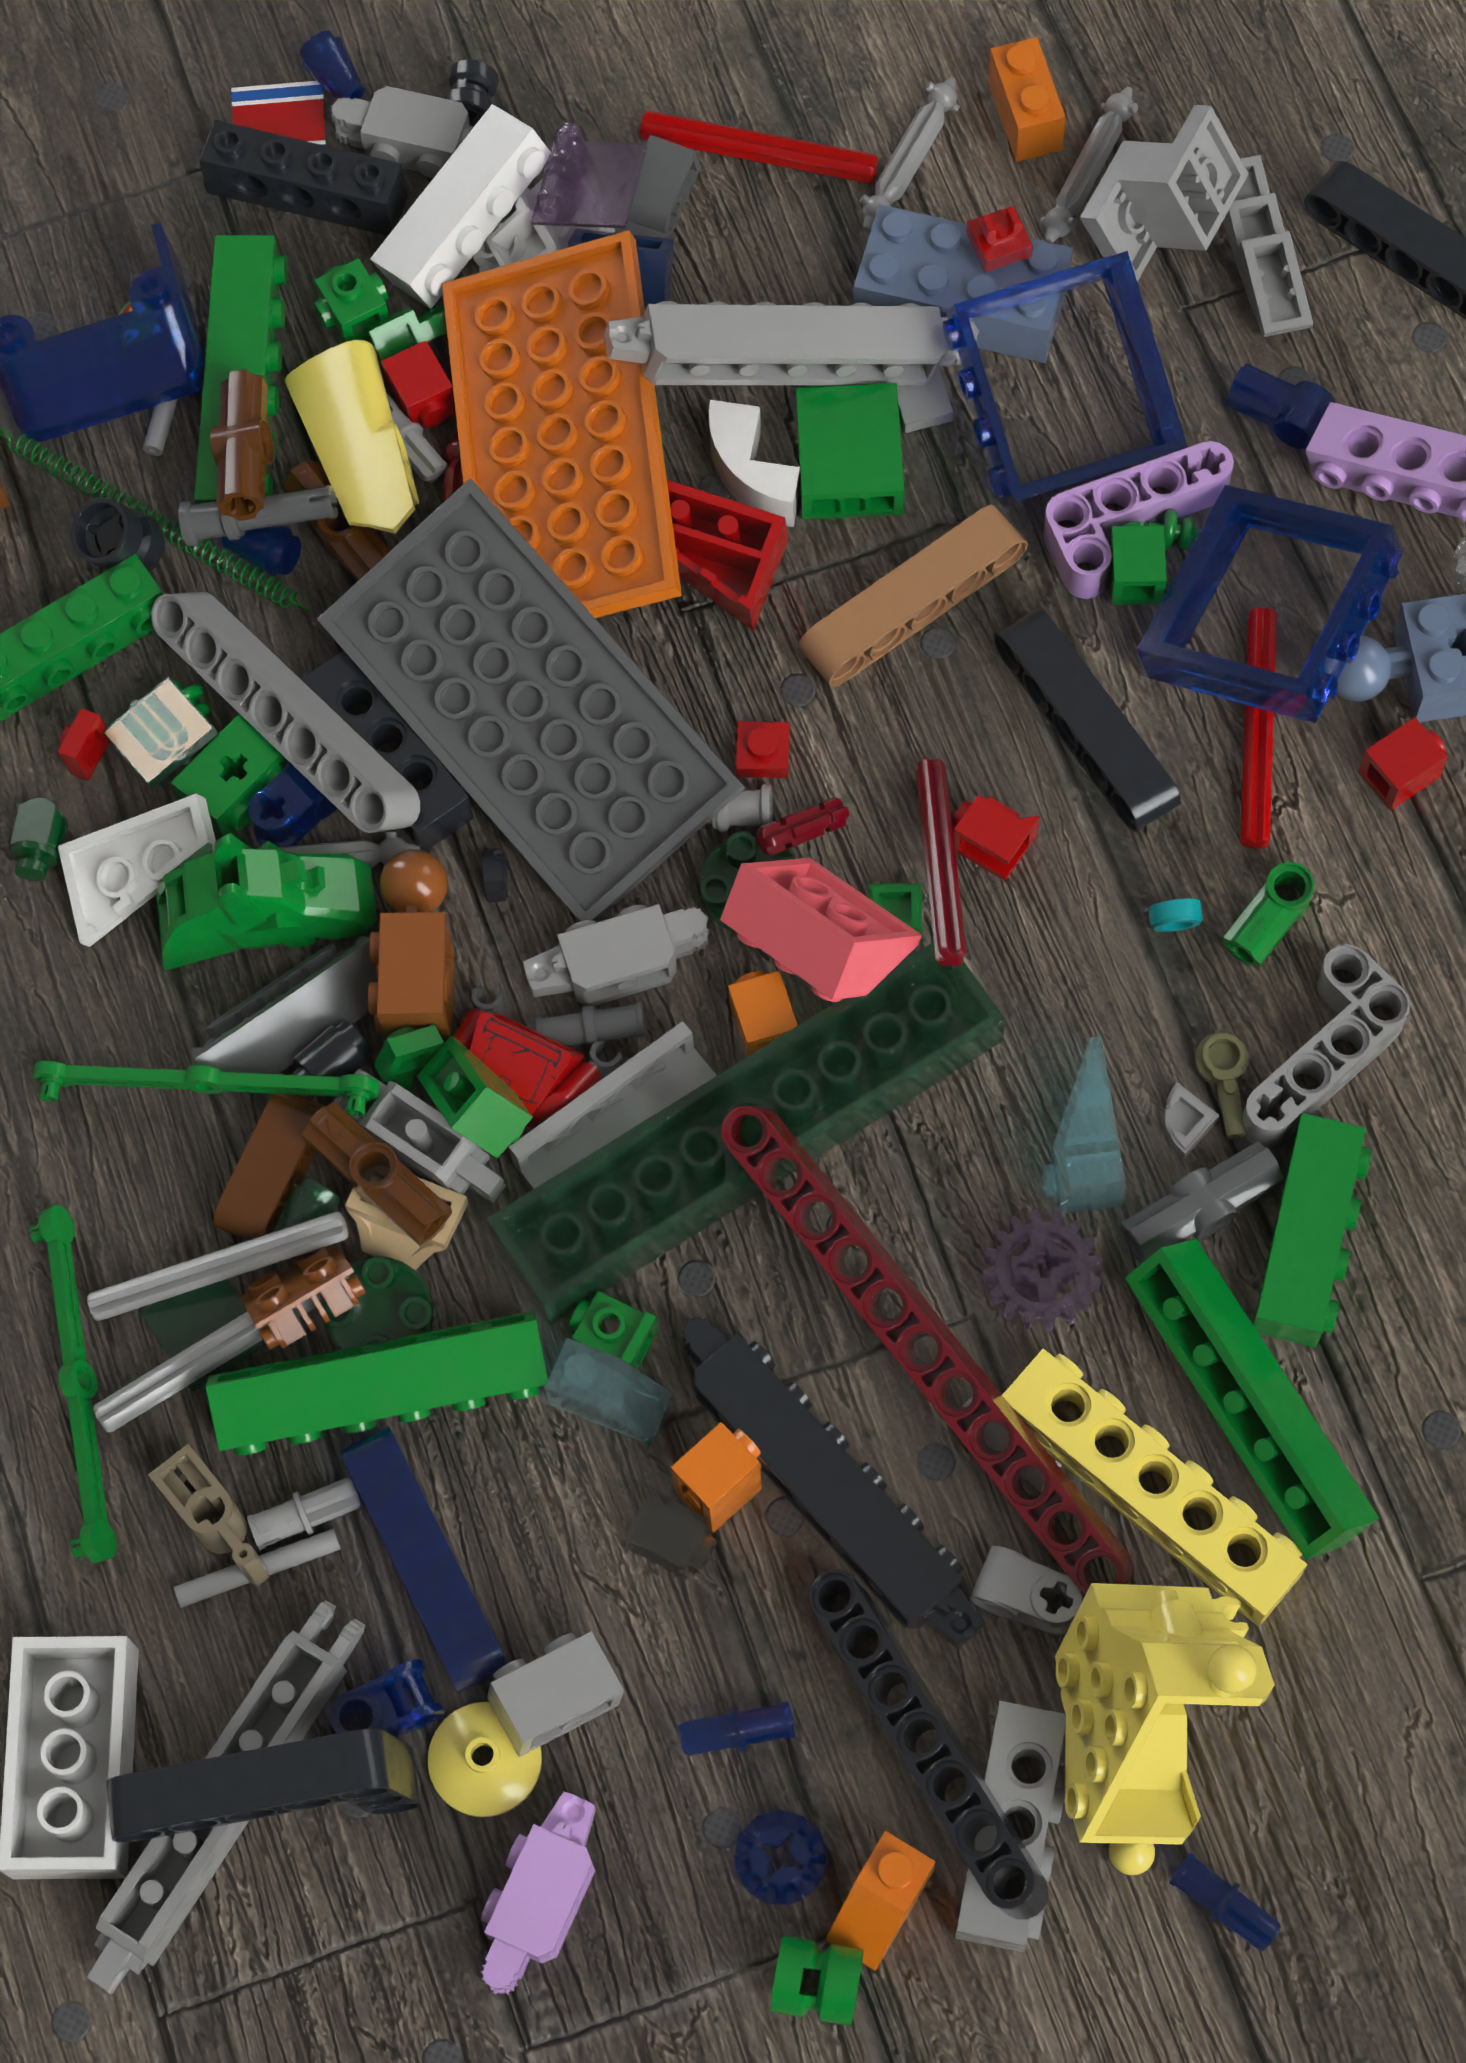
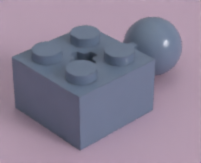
M1466 594L1401 603L1393 628L1396 643L1394 648L1385 649L1378 641L1368 636L1352 635L1335 643L1325 658V680L1329 688L1344 700L1351 702L1367 701L1377 696L1386 687L1389 679L1404 677L1412 715L1419 722L1466 716Z

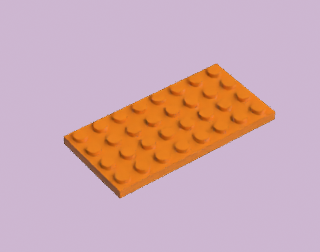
M630 230L442 283L463 484L471 478L595 618L682 596L655 385L643 376L641 363L608 359L606 343L604 341V331L609 321L643 317L645 312L636 240Z

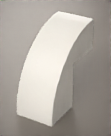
M710 400L709 431L711 454L722 483L739 503L783 516L786 520V526L794 527L800 496V467L755 461L761 434L759 406Z

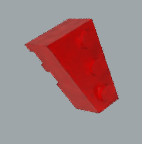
M667 480L679 577L754 631L789 540L785 517Z

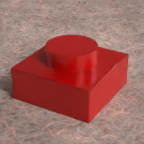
M82 708L73 724H68L63 730L59 740L58 754L71 775L89 781L111 739L104 733L107 731V728L100 715Z
M738 721L736 777L788 778L790 722Z

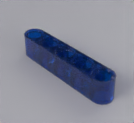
M388 1426L340 1450L339 1453L457 1692L460 1693L493 1676L496 1671L508 1663L390 1427Z

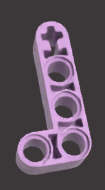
M1202 442L1069 489L1052 497L1046 508L1043 538L1068 592L1078 598L1089 599L1095 598L1105 590L1108 584L1112 559L1109 545L1112 526H1123L1126 523L1135 521L1148 524L1149 521L1161 523L1162 516L1167 509H1174L1177 512V518L1223 501L1228 493L1234 464L1233 456L1229 449L1218 442ZM1163 487L1170 490L1171 493L1159 494L1152 489ZM1118 504L1124 507V509L1112 511L1107 509L1105 505ZM1068 520L1076 523L1077 526L1065 528L1057 523ZM1085 562L1092 563L1097 566V569L1086 571L1080 569L1077 565Z

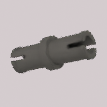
M642 1002L595 1010L594 1005L585 1006L581 1013L536 1018L537 1032L566 1046L587 1043L588 1048H591L592 1044L599 1040L606 1041L640 1035L641 1037L647 1036Z

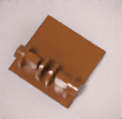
M336 1243L298 1255L295 1258L296 1264L278 1275L275 1271L258 1277L248 1286L249 1292L240 1297L257 1329L268 1324L259 1332L270 1350L278 1345L284 1349L306 1335L292 1311L294 1307L298 1308L312 1332L316 1328L301 1303L311 1298L325 1323L331 1320L316 1294L321 1292L332 1313L337 1317L353 1306L358 1305L357 1298L366 1293L355 1274L345 1279L354 1271Z

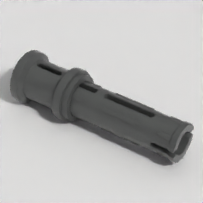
M327 485L322 488L264 496V509L258 511L256 518L238 521L231 516L222 515L216 505V501L193 504L190 500L181 501L178 508L179 526L183 540L189 547L197 546L200 540L227 536L231 541L239 540L241 536L245 535L246 530L337 518L338 509L337 507L332 508V505L338 504L336 493L332 485Z

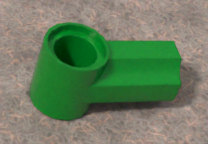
M1296 862L1278 864L1270 871L1264 886L1222 938V944L1227 947L1232 956L1245 965H1250L1257 969L1261 967L1292 925L1305 915L1314 892V879L1311 872L1305 866ZM1281 885L1293 886L1300 892L1301 898L1295 901H1285L1276 894L1275 888Z

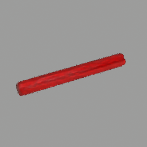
M646 111L640 124V135L644 140H648L649 136L652 135L690 149L864 183H872L878 170V156L875 154L680 116Z
M1256 607L1251 609L1247 629L1240 842L1245 848L1263 849L1268 846L1271 828L1277 613L1272 608Z

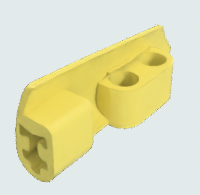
M364 340L347 341L327 349L301 364L286 376L285 384L330 484L334 488L336 497L349 525L369 527L395 534L415 511V505L419 504L418 494L402 436L392 418L375 347Z

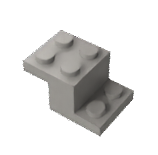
M1194 105L1173 143L1123 141L1079 218L1118 283L1136 285L1157 247L1206 251L1249 174L1212 106Z

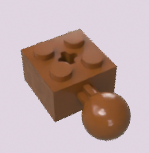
M417 849L405 850L394 855L386 863L380 877L382 896L387 905L397 913H380V932H371L370 960L371 964H376V978L378 982L369 983V1013L374 1015L376 1034L383 1033L385 1040L393 1032L405 1027H413L415 1030L435 1025L445 1043L450 1036H453L455 950L445 912L433 911L445 899L448 890V877L442 863L432 854Z

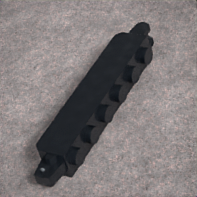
M700 1316L691 1321L687 1320L685 1329L682 1331V1338L687 1356L691 1355V1360L697 1365L694 1383L696 1399L718 1423L722 1422L732 1434L737 1429H741L755 1443L761 1452L757 1460L762 1466V1472L904 1628L920 1629L923 1625L927 1624L957 1649L964 1645L982 1628L983 1621L962 1592L963 1579L959 1573L963 1571V1567L956 1557L942 1544L935 1549L921 1534L925 1526L914 1511L905 1503H902L899 1507L895 1506L883 1492L887 1485L879 1473L867 1462L859 1466L845 1451L850 1445L843 1434L831 1422L827 1421L822 1426L808 1411L812 1407V1403L807 1395L793 1381L784 1385L772 1371L776 1366L773 1359L759 1343L753 1341L748 1345L738 1333L728 1341L715 1326H711V1321H706V1318L701 1319Z

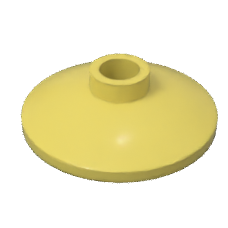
M490 1702L469 1704L451 1713L435 1731L428 1751L429 1775L439 1796L455 1810L474 1817L498 1816L520 1805L534 1789L542 1765L541 1746L518 1757ZM480 1746H488L494 1752L491 1762L484 1766L475 1764L472 1759L474 1751Z

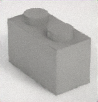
M592 1631L579 1638H576L574 1633L563 1635L544 1648L546 1655L526 1664L523 1658L517 1659L494 1673L493 1676L496 1680L490 1683L487 1699L518 1757L619 1706L624 1689Z

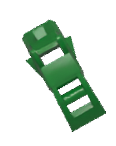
M231 833L221 837L214 843L212 853L183 863L184 867L163 876L164 880L156 890L164 971L231 953L239 949L270 948L277 945L296 949L317 943L316 937L338 940L368 933L377 921L371 866L349 854L290 853L281 850L270 841L264 843L259 849H251Z

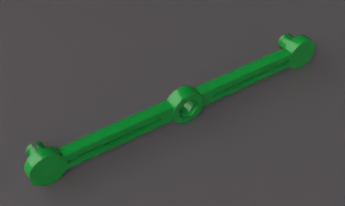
M38 1061L34 1064L32 1073L33 1080L42 1085L39 1099L46 1102H51V1098L52 1102H58L60 1088L70 1086L71 1084L182 1089L204 1094H218L225 1091L335 1096L348 1099L345 1112L355 1117L357 1112H359V1117L365 1115L366 1102L376 1100L380 1089V1082L376 1079L356 1074L326 1077L223 1072L215 1067L205 1065H191L186 1070L79 1066L65 1065L54 1061Z
M54 1205L40 1212L38 1224H34L29 1228V1232L36 1230L38 1232L29 1235L36 1244H40L43 1241L47 1242L63 1366L59 1370V1384L68 1400L84 1525L80 1530V1538H74L70 1542V1546L79 1545V1547L70 1550L77 1559L86 1556L91 1562L100 1563L115 1556L117 1541L115 1533L107 1520L91 1400L96 1395L98 1381L92 1366L86 1361L70 1243L75 1235V1227L67 1210L60 1205Z

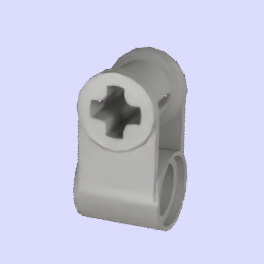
M992 1546L969 1599L973 1604L991 1614L1018 1621L1045 1634L1059 1636L1067 1633L1082 1603V1594L1068 1575L1035 1563L1028 1557L1011 1549ZM1056 1595L1065 1597V1607H1060L1056 1614L1047 1612V1602H1052Z

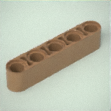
M995 505L986 506L813 625L800 639L798 648L830 686H839L1011 567L1024 554L1028 543Z

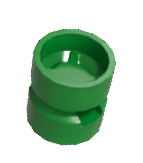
M783 1935L775 1972L770 2012L802 2018L809 2010L816 2012L819 2021L851 2027L864 1950L832 1944L824 1952L819 1951L814 1940ZM805 1968L821 1970L818 1992L802 1988Z

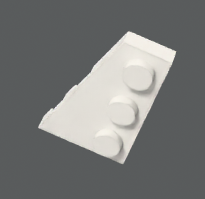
M196 793L58 846L78 938L81 944L88 947L92 946L156 895L159 884L164 880L163 876L184 867L183 863L209 854L213 850L212 846L216 840L206 798Z

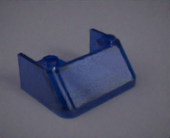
M161 222L153 224L151 227L162 266L147 270L139 274L132 281L129 288V300L132 311L37 341L35 331L27 319L18 315L0 317V385L13 419L21 433L26 434V438H33L34 441H46L141 411L163 402L194 394L203 387L206 357L182 267Z

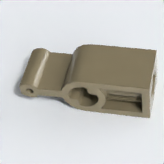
M189 1444L185 1445L148 1474L165 1499L204 1548L216 1554L232 1551V1558L248 1581L256 1586H259L269 1578L267 1567L253 1547L247 1543H242L247 1534V1522L244 1515ZM177 1468L183 1473L179 1477L174 1472ZM189 1484L196 1491L193 1494L187 1488ZM219 1516L221 1519L212 1525L211 1521Z

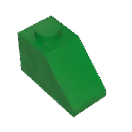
M453 1036L449 1037L417 1075V1078L450 1127L496 1158L521 1136L525 1126L533 1118L515 1091Z

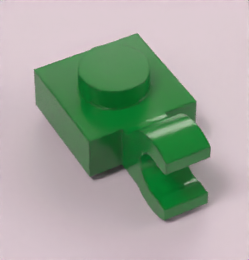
M443 304L430 309L418 319L414 310L408 307L364 328L370 343L375 347L381 368L382 360L426 340L428 343V341L447 333Z
M431 1025L415 1030L413 1027H405L393 1032L386 1038L385 1044L374 1064L375 1070L383 1083L391 1081L407 1091L412 1089L415 1074L426 1066L444 1043L436 1026Z

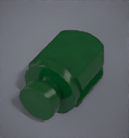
M40 797L29 799L18 807L9 847L11 849L10 855L17 861L15 874L25 880H45L48 868L56 866L58 858H60L58 846L64 844L68 819L48 799Z

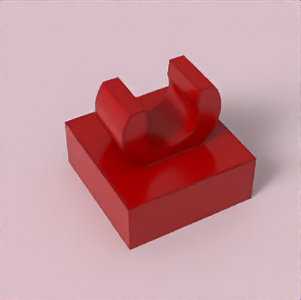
M1014 206L967 221L966 234L985 273L1032 257L1033 244Z

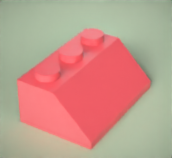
M811 858L741 864L720 921L738 933L737 938L741 942L761 949L775 959L774 964L779 969L799 976L812 986L811 990L815 995L831 1002H839L844 998L860 997L869 994L919 945L922 934Z

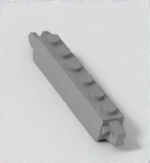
M663 301L657 304H648L643 317L609 321L604 331V341L606 343L608 359L641 363L643 376L654 385H864L897 383V386H924L931 379L938 366H950L951 364L956 366V364L961 365L962 362L964 363L968 357V350L978 340L977 336L980 330L977 329L974 321H969V318L967 320L964 318L960 320L958 317H941L938 306H919L914 303H905L899 306H872L868 303H856L850 306H824L818 302L806 303L804 305H776L772 302H760L754 305H728L724 302L715 301L704 305L678 304L673 301Z
M327 1600L321 1602L299 1634L292 1631L285 1637L205 1759L301 1741L346 1674L347 1670L344 1664L362 1637L365 1624L357 1619L351 1620L349 1624L344 1626L330 1651L326 1652L318 1647L316 1643L325 1629L331 1624L336 1606ZM249 1820L151 1839L98 1920L96 1929L101 1934L94 1946L103 1952L88 1974L87 1979L104 1991L112 1994L129 1969L139 1975L147 1963L154 1966Z

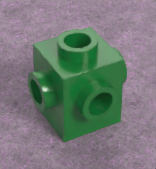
M359 258L346 265H336L326 271L323 276L314 280L319 300L313 302L315 312L326 330L331 327L335 329L342 343L352 340L369 341L364 328L389 317L385 302L389 300L382 280L376 272L369 275Z

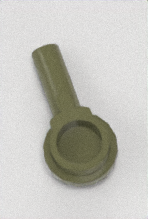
M1216 1032L1206 1036L1199 1043L1195 1052V1066L1205 1081L1217 1087L1227 1139L1241 1138L1246 1136L1247 1132L1243 1123V1108L1237 1080L1244 1075L1247 1069L1248 1052L1238 1037L1229 1033Z

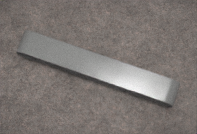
M207 592L164 594L157 598L151 611L152 624L157 634L357 828L364 832L374 833L406 828L414 824L420 813V799L414 787L214 596Z

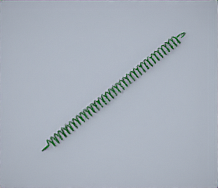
M0 428L1 431L10 435L8 439L0 431V435L8 441V449L11 452L16 451L18 456H24L25 460H31L34 465L39 464L40 469H46L49 474L54 473L56 478L62 477L63 482H69L72 487L77 486L78 491H85L87 496L92 495L93 499H96L94 494L100 489L103 483L102 478L95 482L92 493L89 494L87 489L94 482L95 474H91L86 480L84 489H80L79 485L87 476V469L80 473L77 484L73 485L71 481L77 476L80 469L79 465L74 466L69 480H64L63 476L69 472L72 466L71 460L64 465L61 476H57L56 472L64 463V456L58 458L54 471L51 472L48 470V467L55 461L56 452L50 454L46 467H42L40 463L48 456L49 447L42 450L38 463H35L33 458L40 452L41 443L34 446L31 458H26L25 454L31 450L34 444L33 438L29 439L25 444L23 454H19L18 450L26 441V434L19 437L16 448L13 450L10 448V443H13L11 441L12 434ZM24 436L23 442H22L21 445L18 447L20 440H21L22 437ZM30 441H32L30 447L26 451L28 444L30 443ZM40 445L38 451L33 456L35 449ZM45 450H47L45 456L41 460L43 453L45 452ZM53 454H55L53 460L49 464L51 457L53 456ZM62 459L61 464H60L59 467L56 469V467H57L59 461ZM70 463L68 469L64 473L66 466ZM77 468L76 473H75L74 476L72 477V474H73L74 470ZM85 472L84 477H83L82 480L80 481V478H81L82 474ZM93 476L90 484L87 486L90 478ZM109 482L103 486L99 498H103L110 489ZM118 487L111 490L109 499L113 500L116 497ZM125 491L120 493L116 500L117 502L122 503L124 501ZM133 496L128 497L124 505H127L128 501L131 499L129 505L127 506L130 507L133 503ZM138 500L134 504L133 509H135L136 505L139 503L136 509L137 511L139 510L141 506V500ZM145 505L142 508L141 512L143 513L144 509L147 507L144 513L147 514L149 510V505ZM156 509L152 510L149 514V516L151 517V515L154 512V515L152 517L153 519L155 518L157 513ZM160 514L156 520L158 522L162 516L159 525H161L164 520V514ZM172 518L167 519L162 529L163 534L170 528ZM179 522L173 526L170 537H164L165 540L170 539L172 545L177 544L179 549H185L186 553H193L195 558L201 557L202 562H209L210 567H217L219 572L224 571L226 576L232 575L233 580H240L241 585L248 584L249 589H256L257 594L264 593L266 599L271 598L272 602L279 603L281 608H285L292 603L307 612L310 611L302 604L299 605L294 602L297 590L291 593L289 597L290 602L287 605L283 606L281 604V601L289 592V586L283 589L280 599L274 601L273 596L279 591L282 585L281 581H278L274 586L272 595L266 596V591L273 583V576L267 580L264 591L259 592L258 587L265 579V572L259 576L256 586L250 587V582L257 575V567L251 571L248 582L243 583L242 578L247 574L250 563L243 567L240 577L236 579L234 574L242 564L241 558L236 561L232 573L227 574L226 569L232 564L234 554L228 557L224 569H219L218 565L226 556V549L218 556L217 563L212 565L211 560L219 550L218 545L214 546L211 550L209 559L203 560V556L211 546L210 540L204 544L200 556H196L195 551L201 546L203 540L200 541L197 547L194 546L191 552L187 550L188 546L186 544L184 547L179 545L183 540L181 532L177 542H172V538L180 528Z

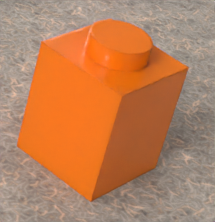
M765 971L750 972L738 978L735 984L728 985L729 1005L748 1062L799 1047V1027L780 971L766 974Z

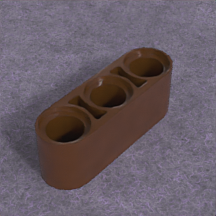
M272 1094L219 1200L214 1214V1227L248 1241L278 1231L316 1153L302 1139L301 1133L308 1125L309 1119L322 1107L326 1106L299 1095Z

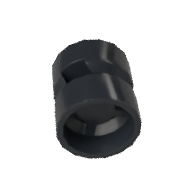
M96 498L88 501L78 510L72 521L70 536L74 550L79 557L99 567L109 570L136 554L147 571L151 572L163 556L165 539L163 530L158 522L147 514L129 508L115 500Z

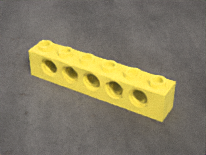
M1043 1348L1003 1393L1002 1396L1053 1458L1220 1596L1239 1599L1241 1605L1238 1611L1259 1627L1299 1580L1308 1565L1300 1559L1302 1553L1297 1545L1281 1533L1276 1532L1273 1536L1255 1522L1258 1516L1245 1502L1235 1496H1231L1229 1500L1211 1486L1214 1481L1201 1466L1191 1460L1184 1464L1167 1450L1170 1445L1157 1430L1146 1424L1140 1428L1124 1415L1126 1412L1125 1406L1113 1394L1104 1389H1100L1097 1393L1081 1380L1083 1373L1076 1364L1062 1354H1057L1053 1357ZM1060 1401H1070L1080 1408L1082 1416L1075 1421L1065 1422L1054 1415L1052 1407ZM1112 1436L1122 1442L1125 1452L1119 1457L1109 1458L1097 1450L1095 1442L1101 1437ZM1146 1472H1157L1165 1477L1169 1489L1160 1494L1149 1493L1140 1485L1139 1477ZM1193 1507L1201 1508L1211 1516L1213 1525L1206 1530H1195L1186 1524L1183 1512ZM1233 1544H1245L1254 1551L1257 1562L1249 1567L1238 1566L1230 1560L1227 1548Z

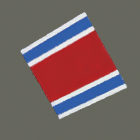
M322 80L231 88L233 124L326 146Z

